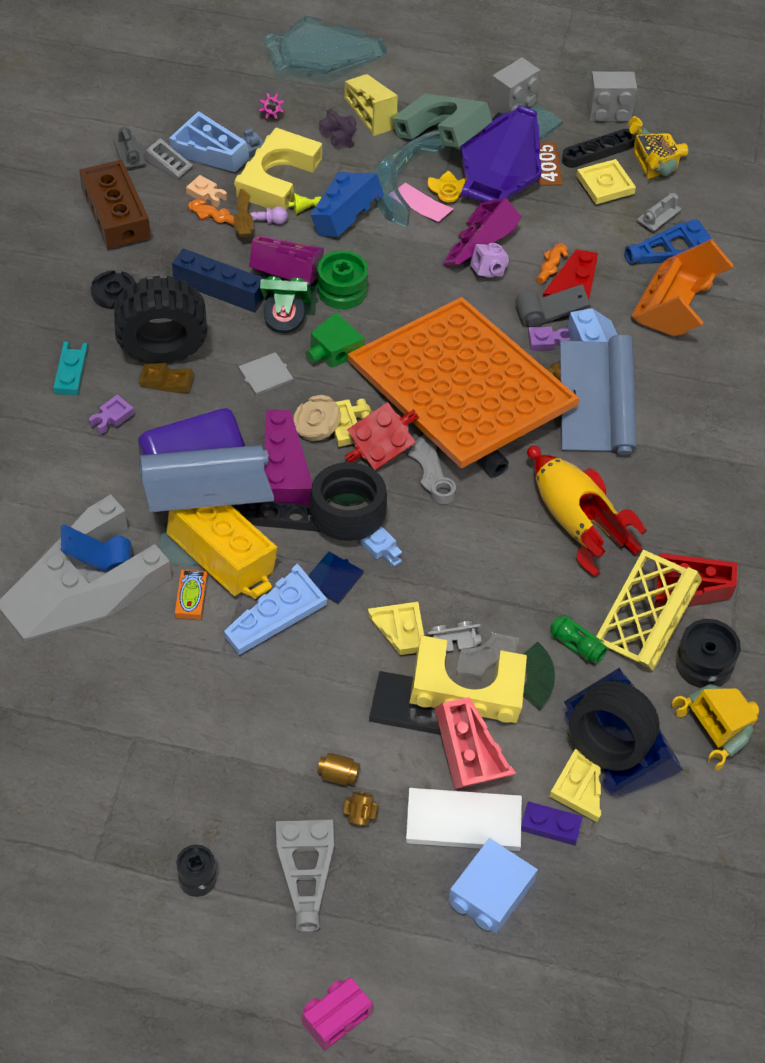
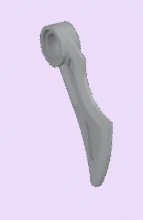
M423 434L416 441V444L411 447L408 456L418 461L422 466L423 478L420 484L431 493L433 501L439 504L451 503L456 497V484L453 480L444 477L438 458L437 445ZM439 488H447L450 492L440 494L437 490Z

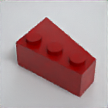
M659 553L658 556L686 569L689 567L698 571L702 581L688 606L731 599L737 586V562ZM655 564L654 572L658 571L657 564ZM676 571L663 574L667 586L677 583L682 574ZM661 576L654 578L653 591L664 587ZM666 592L652 597L655 609L666 605L668 601Z

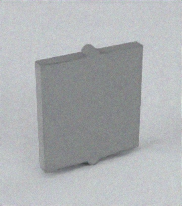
M276 352L238 366L240 373L245 379V384L250 386L256 396L293 382V377L287 370V364H283Z

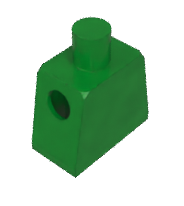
M336 312L312 331L311 349L307 350L305 354L308 361L312 364L322 359L329 367H336L348 362V353L364 346L365 338Z

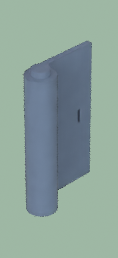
M615 335L608 342L560 341V382L572 392L574 391L575 395L579 397L578 406L561 414L562 451L617 452L618 455L632 454V451L637 449L633 337L629 335Z
M261 445L139 455L140 477L149 512L274 501V495L264 471V465H268V452L263 450Z

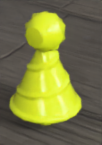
M294 193L293 202H289L288 205L294 208L295 215L313 205L316 207L322 197L317 196L313 200Z

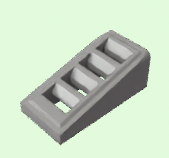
M161 138L146 149L144 159L176 179L181 178L193 167V164ZM180 165L183 166L179 171L176 169Z

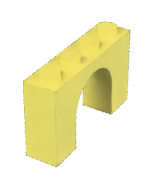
M275 128L270 135H267L261 148L256 150L252 160L246 163L243 172L237 175L234 182L236 197L238 198L240 189H244L250 195L249 202L270 208L271 210L278 206L287 210L289 207L288 203L293 202V184L270 176L265 171L277 165H291L313 173L322 161V143Z
M421 635L416 653L409 703L421 707L435 708L444 702L470 697L481 717L496 719L506 723H517L522 710L527 655L500 650L495 665L494 682L483 689H467L454 683L446 673L445 656L447 640Z

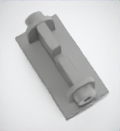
M668 193L664 199L651 209H647L643 215L637 218V221L653 232L682 210L677 206V194Z
M472 621L457 623L456 628L447 629L446 625L430 628L431 632L425 635L427 637L447 640L446 652L454 650L452 641L457 642L458 650L477 648V645L482 644L481 635L475 633L480 624L472 625Z

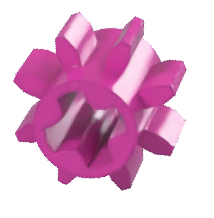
M266 93V100H259L263 106L258 111H264L266 119L269 115H273V118L277 119L276 112H284L280 108V104L284 103V100L278 101L277 93L273 97ZM268 100H270L271 103H276L274 112H272L271 109L267 110L266 105L269 104Z

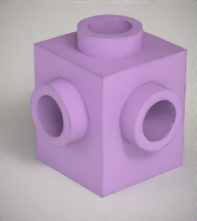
M476 244L470 265L477 275L493 278L494 276H503L504 270L508 266L509 258L499 244Z

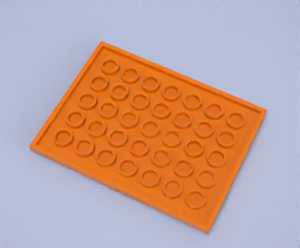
M463 297L348 353V361L404 415L412 409L416 411L419 418L414 420L413 423L461 469L579 405V397Z

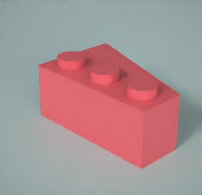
M470 697L444 702L435 707L454 789L498 780L516 774L501 753L498 743H495L488 732L486 723Z

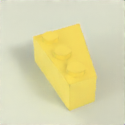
M368 74L345 81L344 98L373 136L395 129L392 117L398 114V95Z

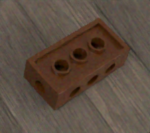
M122 159L79 170L82 191L107 249L151 238L148 215Z

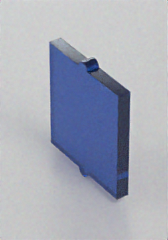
M328 551L308 577L326 598L339 605L364 574V570L349 563L348 559H342Z

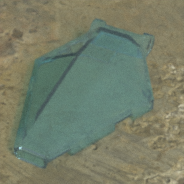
M307 15L291 26L290 30L282 34H268L264 37V43L271 52L273 65L276 70H282L287 67L329 74L383 57L387 52L382 38L377 40L366 37L364 31L336 23L334 27L321 24V19Z

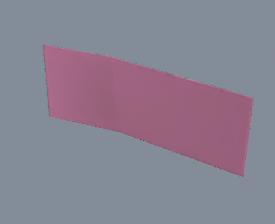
M404 183L390 194L421 215L438 222L454 209L433 200L407 183Z

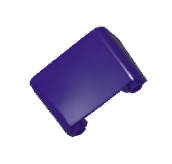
M228 408L151 429L141 434L138 438L140 455L245 446L232 410Z

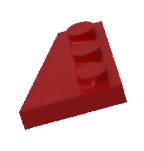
M576 249L544 291L543 297L582 284L589 300L598 253Z

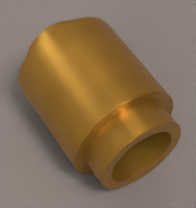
M328 752L326 757L321 756L317 773L322 774L321 780L348 786V784L355 785L360 763L354 762L353 758Z

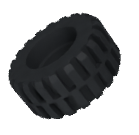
M153 276V279H147V277L140 279L139 283L133 282L127 287V290L124 289L114 304V324L117 343L125 353H129V356L134 359L139 358L141 362H154V364L167 362L171 364L175 360L182 361L189 354L192 356L196 353L207 337L204 299L196 288L191 284L188 286V283L184 280L179 279L177 281L174 277L167 276V278ZM160 318L172 320L164 323L149 322L150 320Z

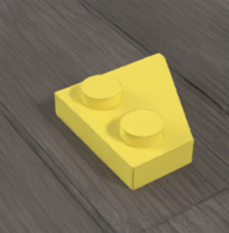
M418 602L368 609L371 621L399 655L417 653L421 635L424 636Z
M575 749L551 790L549 797L598 822L601 816L600 767L590 762L579 750Z

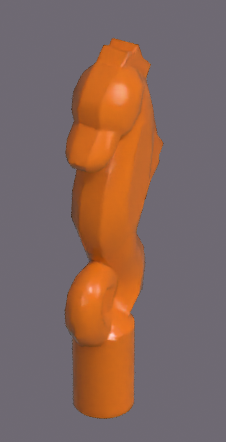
M195 199L189 202L190 212L193 211L197 214L200 220L212 217L216 222H226L234 226L235 216L230 215L229 210L222 208L217 211L214 206L206 205V200Z
M563 243L556 244L555 247L544 253L546 262L540 268L541 273L536 278L537 283L544 284L550 275L557 272L558 268L555 265L559 264L560 256H568V247Z

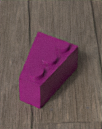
M257 235L252 240L249 267L256 269L258 272L270 273L288 280L291 278L304 279V282H308L310 286L317 279L318 263L323 258L324 248Z

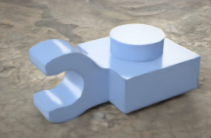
M382 526L373 535L360 540V544L376 560L383 556L393 567L402 562L398 557L402 554V551L396 546V540Z

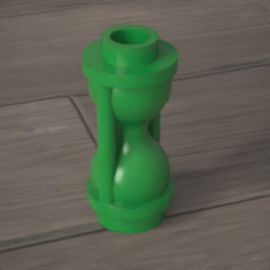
M564 615L562 618L558 616L550 626L552 630L551 636L554 639L559 640L588 663L598 664L608 650L602 639L590 633L568 615Z

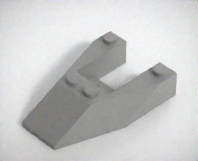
M111 494L91 505L69 526L102 543L128 529L126 512ZM60 535L0 598V612L25 642L107 619L171 580L170 560L154 544L109 572L104 573L61 551Z

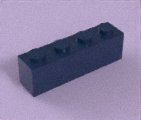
M184 248L172 262L175 280L179 281L181 279L186 281L188 286L191 284L200 293L254 313L264 301V296L260 290L261 279H265L263 277Z

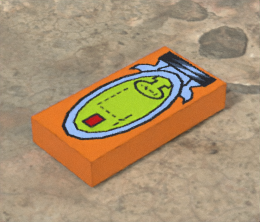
M181 570L175 618L202 619L208 577L207 571Z

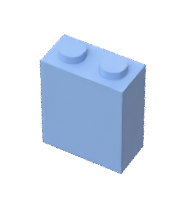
M489 838L450 889L448 902L451 903V906L461 914L466 913L475 919L482 929L491 930L497 934L535 883L538 869Z

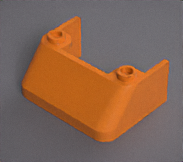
M713 239L668 258L658 267L634 309L632 317L638 324L670 336H682L687 331L702 326L703 321L689 304L695 293L708 290L713 285L714 277L732 269L733 263Z

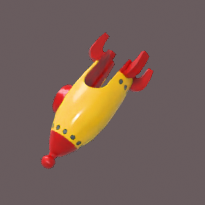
M530 446L528 448L527 456L535 460V477L541 498L560 525L582 545L577 552V560L588 572L596 577L601 573L594 564L593 557L596 556L600 559L606 552L602 547L604 540L591 522L596 523L619 546L622 547L625 544L635 555L642 551L641 545L628 531L627 526L635 527L643 535L647 532L644 523L632 510L624 509L619 513L617 512L612 502L606 496V487L598 472L592 468L582 471L577 466L561 458L541 455V449L538 446Z

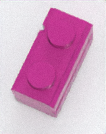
M350 977L344 982L341 980L334 982L328 988L326 996L320 1000L317 998L312 999L303 1008V1026L323 1050L329 1048L372 1014V1001Z

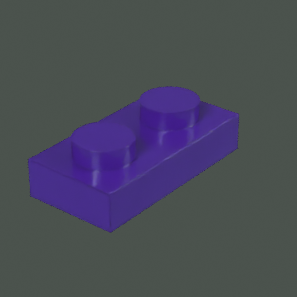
M528 801L521 831L576 846L583 816Z

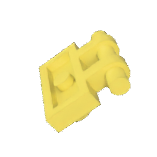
M365 399L357 400V406H351L350 400L335 402L341 412L340 423L333 432L337 445L340 447L355 444L347 429L357 423V417L363 419L372 413V410L366 404Z

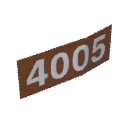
M540 142L539 154L542 174L541 179L538 180L539 185H562L556 142Z

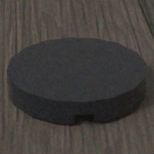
M115 270L103 272L92 281L91 297L100 307L114 309V304L119 294L124 289L127 290V287L133 282L136 283V281L127 272L115 273Z

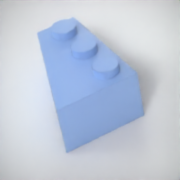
M199 111L169 138L171 147L185 159L236 172L250 159L245 140Z

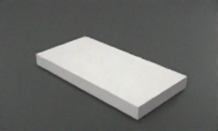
M409 788L406 843L481 849L487 840L491 838L509 851H520L522 796Z

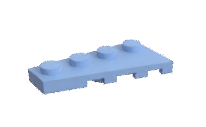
M297 563L291 569V573L275 583V587L267 595L263 594L251 610L247 609L224 630V637L240 655L327 605V598Z

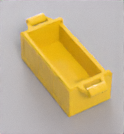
M231 505L169 510L167 535L233 596L242 592L253 599H257L272 590V585L268 581L267 576L273 573L277 546ZM260 581L263 582L262 584L258 585V586L255 587L254 589H252V590L249 589L250 587L254 586V585L257 584L258 582H260Z

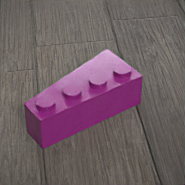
M266 410L265 450L268 452V465H264V471L274 495L273 502L310 505V492L313 482L291 410Z

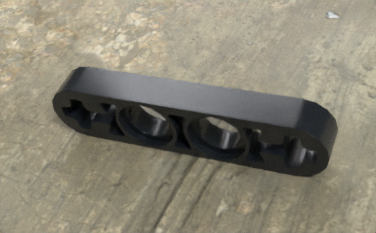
M621 129L569 146L563 150L562 164L569 168H575L634 148L636 135L631 134L629 129ZM604 144H612L613 147H607ZM590 149V150H594L595 152H594V153H589V152H586L585 150Z
M268 501L235 504L234 509L254 526L322 532L313 522L310 505ZM244 510H249L247 514H242ZM271 510L277 513V516L274 518L264 516L265 512ZM293 513H299L303 516L300 520L289 518ZM307 515H310V521H307Z

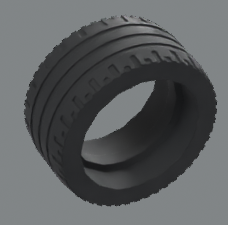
M356 462L336 463L320 471L313 480L310 492V510L315 526L328 537L330 536L341 541H357L373 535L382 526L387 510V490L380 474L374 471L373 468L371 469L369 466ZM340 493H356L366 497L371 503L357 510H342L331 506L326 500Z
M620 681L598 683L583 696L571 714L569 729L572 741L581 754L590 762H593V764L612 771L627 770L637 765L655 743L660 729L657 710L643 692H640L639 689H636L634 686L632 687L630 684ZM594 710L607 711L624 720L631 729L635 741L618 739L606 732L598 722Z

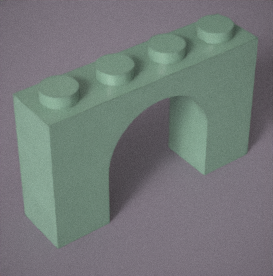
M425 93L393 116L392 121L397 137L414 139L430 126L440 123L438 129L443 145L460 147L492 123V118L487 102Z

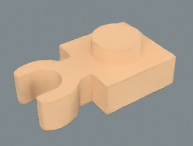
M201 175L186 187V194L199 200L208 199L215 207L220 206L219 198L227 200L225 190L217 189L216 183Z

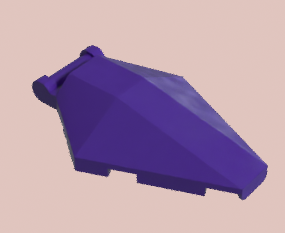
M518 105L515 110L509 114L505 112L482 129L481 133L473 136L460 146L466 179L460 194L461 197L466 199L470 197L480 202L501 198L509 199L541 179L539 124H537V112L535 110Z

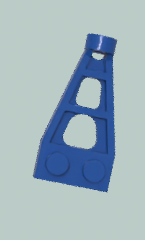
M696 219L677 224L637 245L626 246L624 251L625 258L629 264L636 262H664L668 258L686 251L676 250L670 241L676 237H682L689 249L712 238L701 222ZM661 244L666 252L654 253L651 247Z

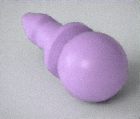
M280 206L274 207L272 210L267 208V212L250 213L253 221L267 220L268 224H271V222L283 224L288 217L287 211Z

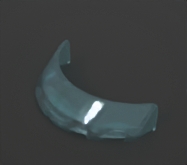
M439 130L422 135L392 150L374 170V173H377L384 193L380 199L376 197L374 201H376L382 210V215L387 220L404 227L408 226L410 206L399 192L396 175L416 151L428 150L433 152L447 146L443 145Z

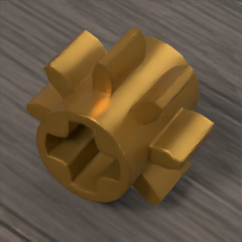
M355 791L352 794V798L346 797L343 813L349 814V822L368 825L370 818L376 819L379 803L373 802L374 796L372 794Z

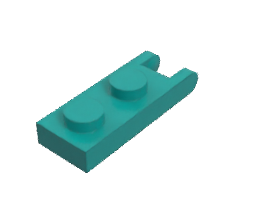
M64 341L53 387L54 394L78 396L89 345L88 343H83L81 350L69 349L70 342Z

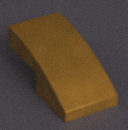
M166 363L144 364L139 384L155 390L189 393L195 374L192 368L169 369Z

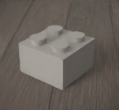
M522 57L492 75L489 109L496 114L498 112L509 114L518 105L527 108L532 107L537 101L540 69Z
M592 71L587 100L589 121L629 122L631 120L637 93L634 72Z

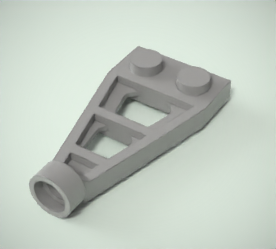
M333 820L276 821L277 855L296 915V929L305 933L317 931L320 928L319 912L334 853ZM294 852H318L319 857L314 869L298 870L295 867L292 857ZM297 880H316L314 896H299Z

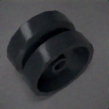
M716 619L695 621L684 631L676 655V667L681 676L700 688L709 684L721 686L730 679L741 651L740 639L736 632L726 623Z

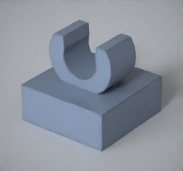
M253 129L244 131L242 139L246 141L249 157L252 158L255 156L256 150L264 144V141L256 132L253 133Z

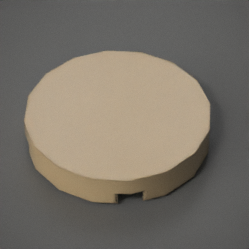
M317 395L308 398L309 401L305 404L301 403L293 418L297 433L303 439L309 441H318L330 436L338 427L341 419V412L337 403L329 396Z

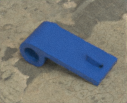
M65 524L60 526L61 551L104 573L132 558L131 541L123 536H114L105 543H102Z

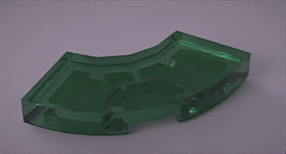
M536 642L523 654L527 655L525 670L527 682L524 685L523 697L541 711L552 695L555 670L548 652L539 642Z

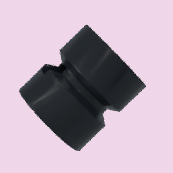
M195 844L182 849L176 861L180 888L189 896H205L212 891L216 883L214 855L210 849L203 845Z

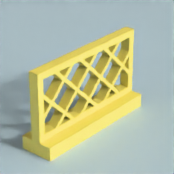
M643 550L596 637L602 639L608 649L641 664L650 671H654L702 581L698 571L689 567L686 569ZM646 559L656 562L658 571L644 575L642 567ZM672 571L682 574L677 583L667 586L663 574ZM661 576L664 587L649 592L646 580ZM643 582L646 593L632 598L630 594L632 585ZM666 592L668 598L666 605L655 609L651 597ZM648 598L652 610L637 615L634 603ZM630 605L634 616L619 621L617 614L619 609ZM653 615L656 622L654 627L643 632L639 620ZM636 621L639 633L625 638L621 626ZM618 627L621 636L620 640L612 643L604 640L609 630ZM641 638L643 647L639 655L629 652L627 643Z

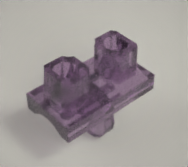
M331 108L327 110L326 118L319 121V130L323 135L332 132L331 141L336 147L345 144L348 148L354 146L352 136L357 131V120L353 116L341 117Z

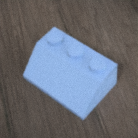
M593 308L570 312L567 329L569 330L568 335L571 341L608 342L612 336L618 335L612 321Z

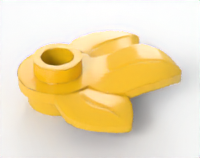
M447 171L440 179L429 177L428 187L438 194L440 200L448 203L454 202L459 198L466 179L457 180L450 171Z

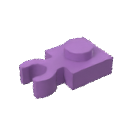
M529 327L530 350L546 351L554 350L555 345L560 347V341H570V338H566L568 337L569 330L561 328L557 331H552V327Z
M116 395L99 407L100 414H94L89 418V425L93 427L95 424L100 423L97 429L98 433L102 434L107 431L108 425L113 424L117 427L134 415V408L119 395Z

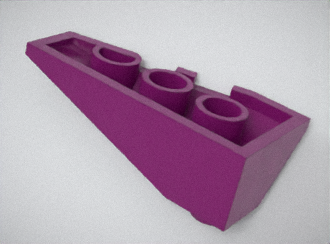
M507 198L481 202L466 222L468 228L460 232L458 236L461 239L460 242L452 246L443 265L445 267L458 265L473 256L476 244L489 245V243H494L505 235L512 233L518 227L517 223L522 216Z

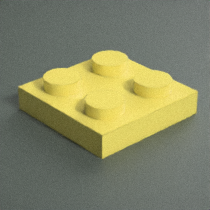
M616 159L577 170V178L595 204L635 194L636 186Z

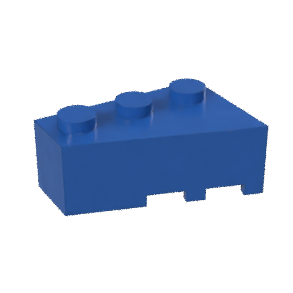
M337 173L310 214L319 236L338 237L357 220L355 216L362 210L367 211L370 208L369 203L376 197L380 199L384 195L377 173Z

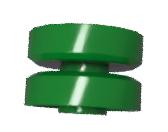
M343 250L330 252L323 256L318 263L317 293L320 300L325 305L334 309L346 310L360 305L367 297L368 265L365 259L359 254Z

